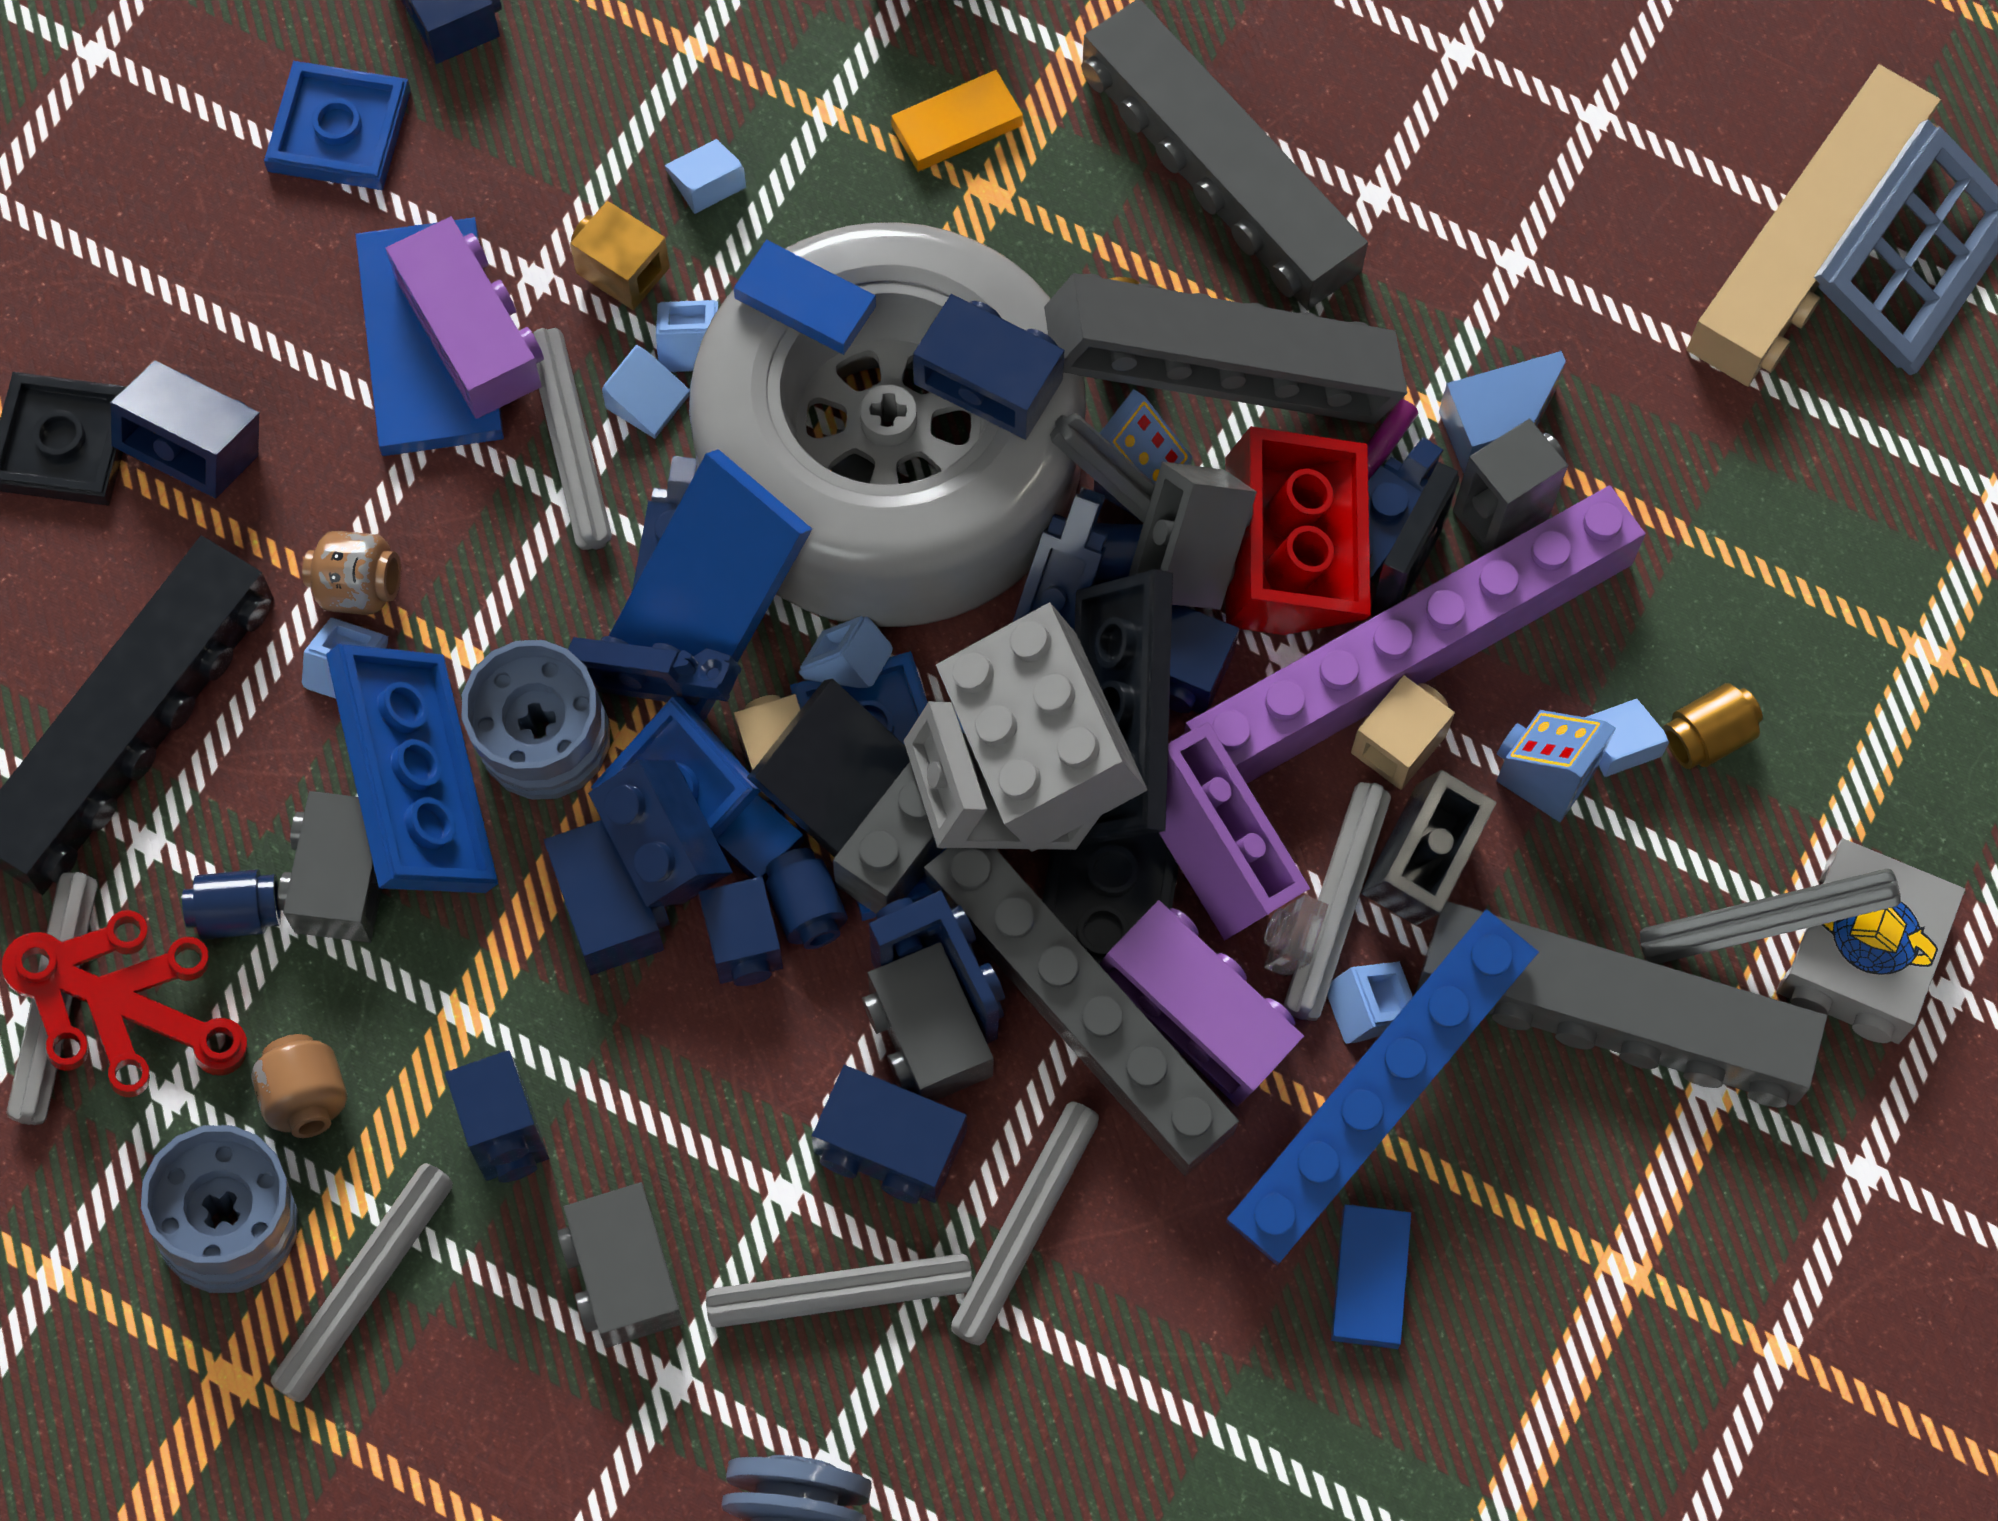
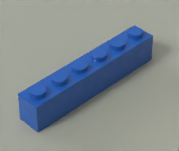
M1486 909L1230 1214L1226 1223L1274 1264L1278 1265L1539 951Z

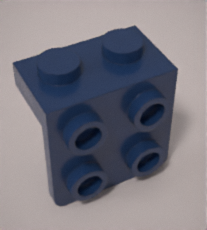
M940 890L914 903L911 898H903L879 910L876 914L877 919L869 923L871 961L874 968H879L941 942L986 1043L997 1040L999 1019L1004 1017L1003 1009L999 1002L1005 999L1004 991L990 963L979 966L971 946V943L976 942V937L963 908L959 905L950 909Z

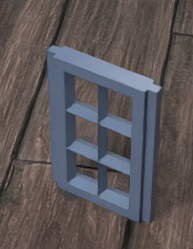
M1929 119L1918 125L1814 276L1820 283L1818 287L1897 368L1902 367L1909 375L1916 374L1998 253V187L1940 126L1935 127ZM1934 160L1956 182L1935 214L1913 192ZM1963 191L1985 213L1965 244L1943 223ZM1905 204L1926 227L1903 259L1882 236ZM1933 235L1955 256V259L1934 290L1912 269V266ZM1873 249L1895 271L1874 304L1851 282ZM1904 280L1925 303L1902 335L1881 312Z

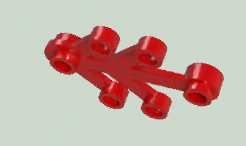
M131 910L120 911L110 918L107 927L63 942L50 934L42 932L27 933L16 938L7 947L3 955V975L8 986L14 992L21 996L34 998L48 1036L46 1042L47 1056L50 1063L57 1069L64 1071L77 1069L86 1061L88 1056L87 1039L81 1030L71 1026L61 992L87 1002L110 1064L108 1068L109 1084L112 1090L120 1096L135 1097L145 1091L150 1081L149 1066L143 1057L135 1054L122 1018L193 1048L196 1063L209 1074L227 1075L236 1071L243 1064L247 1054V1038L239 1024L227 1018H214L205 1023L138 994V992L176 979L192 981L200 978L206 972L209 963L207 947L201 940L195 937H182L170 946L166 954L98 977L76 966L114 951L126 955L140 951L148 939L147 923L142 915ZM130 923L137 926L140 930L139 936L129 942L119 940L115 936V931L122 924ZM183 950H194L200 955V962L192 968L181 967L175 960L176 956ZM33 954H41L47 957L49 964L45 970L32 973L23 967L24 961ZM223 1033L232 1039L233 1045L229 1050L217 1053L208 1047L207 1041L212 1035ZM63 1039H73L79 1043L80 1050L71 1058H61L54 1052L56 1044ZM133 1065L140 1069L142 1076L137 1083L124 1085L116 1079L118 1070L123 1066Z

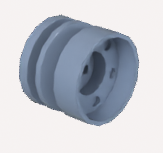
M545 640L514 641L491 651L472 670L462 692L461 719L471 743L481 757L487 771L507 791L531 800L558 799L581 789L600 771L610 748V721L587 667L567 648ZM548 722L549 725L546 726L547 736L535 739L534 735L537 734L538 730L537 724Z
M205 1125L176 1136L155 1155L142 1181L141 1210L150 1234L159 1248L166 1265L184 1283L209 1293H238L265 1282L286 1262L297 1239L298 1209L277 1154L258 1135L233 1125ZM233 1210L235 1211L238 1221L233 1225L222 1221L215 1227L212 1217L217 1212L223 1216H228Z
M790 1455L740 1457L728 1462L727 1482L749 1492L723 1495L721 1507L723 1511L744 1521H867L865 1515L842 1507L860 1506L870 1502L872 1482L859 1474L836 1468V1466L821 1460Z

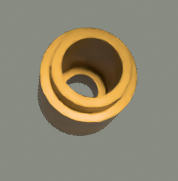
M1725 683L1675 711L1672 715V721L1665 724L1663 730L1669 740V750L1684 768L1691 769L1697 765L1708 767L1757 739L1760 735L1759 722L1763 720V714L1757 700L1747 689L1742 688L1738 690L1732 684Z

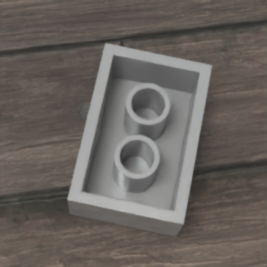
M1050 602L936 664L1004 825L1031 852L1147 791L1146 785L1077 634Z

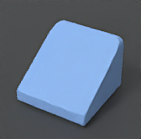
M717 139L665 165V170L694 214L746 188L744 167Z
M718 301L658 303L656 322L658 361L670 372L693 371L703 336L712 318L718 311Z
M636 345L606 381L602 388V393L607 410L656 439L689 397L690 389L648 351Z
M859 616L823 630L800 666L799 674L806 680L823 682L827 679H834L839 685L868 688L875 683L892 654L893 647L869 617Z
M330 618L304 650L303 687L336 699L326 653L337 644L386 649L388 636Z
M1638 699L1586 717L1604 720L1616 727L1599 763L1604 778L1662 757L1669 744L1664 730Z
M1400 961L1350 967L1332 980L1327 994L1345 1043H1356L1380 1036L1413 997Z

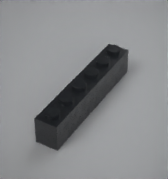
M201 535L0 789L1 870L42 896L53 882H58L59 877L63 873H70L77 860V851L93 831H99L107 825L116 811L117 799L132 780L141 779L149 771L156 758L158 746L171 730H178L187 722L193 712L195 699L210 680L215 681L225 673L232 661L233 650L248 631L253 632L258 629L267 618L271 608V601L274 597L261 571Z

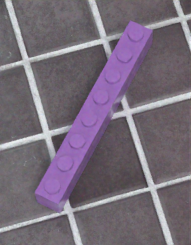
M1609 485L1186 722L1184 734L1209 722L1247 784L1371 714L1403 675L1417 685L1425 683L1632 566L1646 533Z

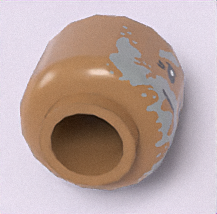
M331 531L323 535L315 550L307 551L303 560L302 578L304 585L312 588L315 601L323 610L363 615L375 614L383 608L387 601H393L397 596L401 581V561L397 552L391 551L386 540L378 534Z
M288 1035L271 1042L265 1047L262 1056L253 1066L251 1079L260 1111L266 1124L272 1129L280 1132H290L297 1138L313 1137L326 1131L331 1126V1120L336 1118L345 1107L348 1096L334 1051L329 1045L313 1040L308 1035Z

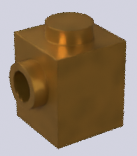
M608 200L594 216L588 215L584 217L576 226L571 237L570 247L576 274L633 311L670 268L665 237Z

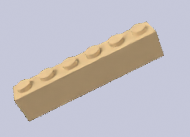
M1878 64L1698 320L1686 351L1747 387L1750 386L1761 368L1771 373L1790 345L1791 341L1783 337L1792 324L1802 329L1821 297L1814 294V291L1820 284L1814 278L1815 274L1918 125L1928 119L1931 121L1941 99Z

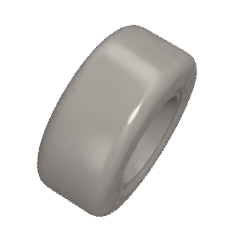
M874 222L849 225L816 234L785 248L876 295V308L843 355L736 300L733 290L712 318L701 341L693 367L689 415L697 469L706 453L719 449L812 528L810 535L776 593L804 610L841 622H847L859 616H867L877 627H907L949 619L976 609L998 597L1019 582L1030 571L1042 533L1049 527L1053 515L1058 514L1067 518L1080 481L1081 467L1052 443L1050 434L1056 427L1055 421L1061 415L1069 416L1076 413L1085 420L1086 396L1084 376L1063 373V381L1026 440L931 392L919 394L905 386L903 379L906 369H913L914 351L951 294L967 302H983L996 310L1002 319L1024 330L1036 329L1047 335L1048 330L1044 306L1050 301V297L1032 277L996 250L972 238L927 225L902 222ZM875 368L880 369V382L863 391L852 389L842 380V378L857 372ZM822 403L842 410L847 415L845 429L841 433L821 438L809 436L806 430L809 408L814 404ZM957 410L970 414L971 432L967 443L954 445L935 438L931 434V423L935 416ZM884 422H894L893 426H884ZM851 454H858L872 462L875 466L870 483L855 481L830 470ZM921 457L939 472L922 480L899 484L897 467L910 459Z

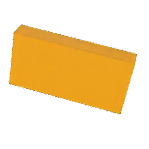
M997 70L891 115V127L918 172L1023 126V113Z

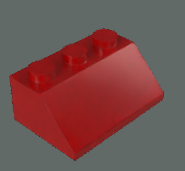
M1250 426L1225 457V470L1257 491L1253 503L1252 519L1245 529L1235 561L1234 577L1226 591V623L1242 630L1288 635L1366 620L1371 615L1368 444Z

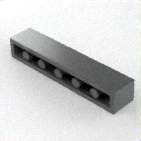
M1141 0L1133 1L1084 34L1081 70L1088 84L1099 93L1104 91L1118 106L1119 113L1125 124L1135 133L1142 132L1155 146L1162 164L1172 173L1179 172L1193 187L1195 197L1200 205L1208 213H1217L1231 228L1233 238L1241 250L1247 255L1252 256L1255 254L1270 270V276L1282 294L1287 297L1294 296L1308 311L1362 272L1368 241Z
M1073 273L1044 306L1048 336L1056 342L1058 347L1065 350L1063 373L1376 424L1408 393L1396 331L1368 326L1363 322L1339 321L1317 317L1315 314L1308 312H1289L1267 308L1258 303L1245 304L1211 298L1209 295L1202 293L1189 294L1157 288L1152 284H1133L1105 279L1096 274Z
M947 848L924 867L927 887L933 893L941 890L950 909L959 905L963 908L973 928L976 942L1185 1177L1235 1133L1239 1120L996 849Z
M1446 902L1435 921L1416 992L1483 914L1482 911ZM1496 916L1539 951L1490 1010L1489 1014H1492V1019L1496 1023L1515 1030H1528L1532 1026L1556 1034L1555 1037L1559 1042L1577 1049H1592L1594 1046L1618 1052L1622 1061L1636 1067L1654 1069L1661 1065L1684 1072L1683 1077L1698 1086L1720 1088L1722 1085L1737 1088L1748 1092L1747 1096L1752 1101L1769 1107L1781 1108L1787 1106V1104L1796 1106L1810 1089L1827 1015Z

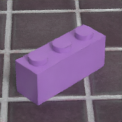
M452 216L386 247L390 265L398 285L476 419L542 387L536 365L544 360L539 344L528 327L521 330L517 329L510 315L516 313L513 301L500 279L490 283L483 271V268L489 266L487 258L473 233L463 237Z
M1209 722L1169 742L1166 831L1159 832L1223 939L1226 940L1306 892L1310 887Z
M1158 900L1106 954L1099 965L1163 1037L1226 1097L1238 1106L1264 1081L1304 1035L1294 1027L1295 1020L1283 1005L1270 998L1264 999L1246 982L1247 976L1235 960L1223 953L1216 954L1198 937V929L1188 916L1177 909H1168Z

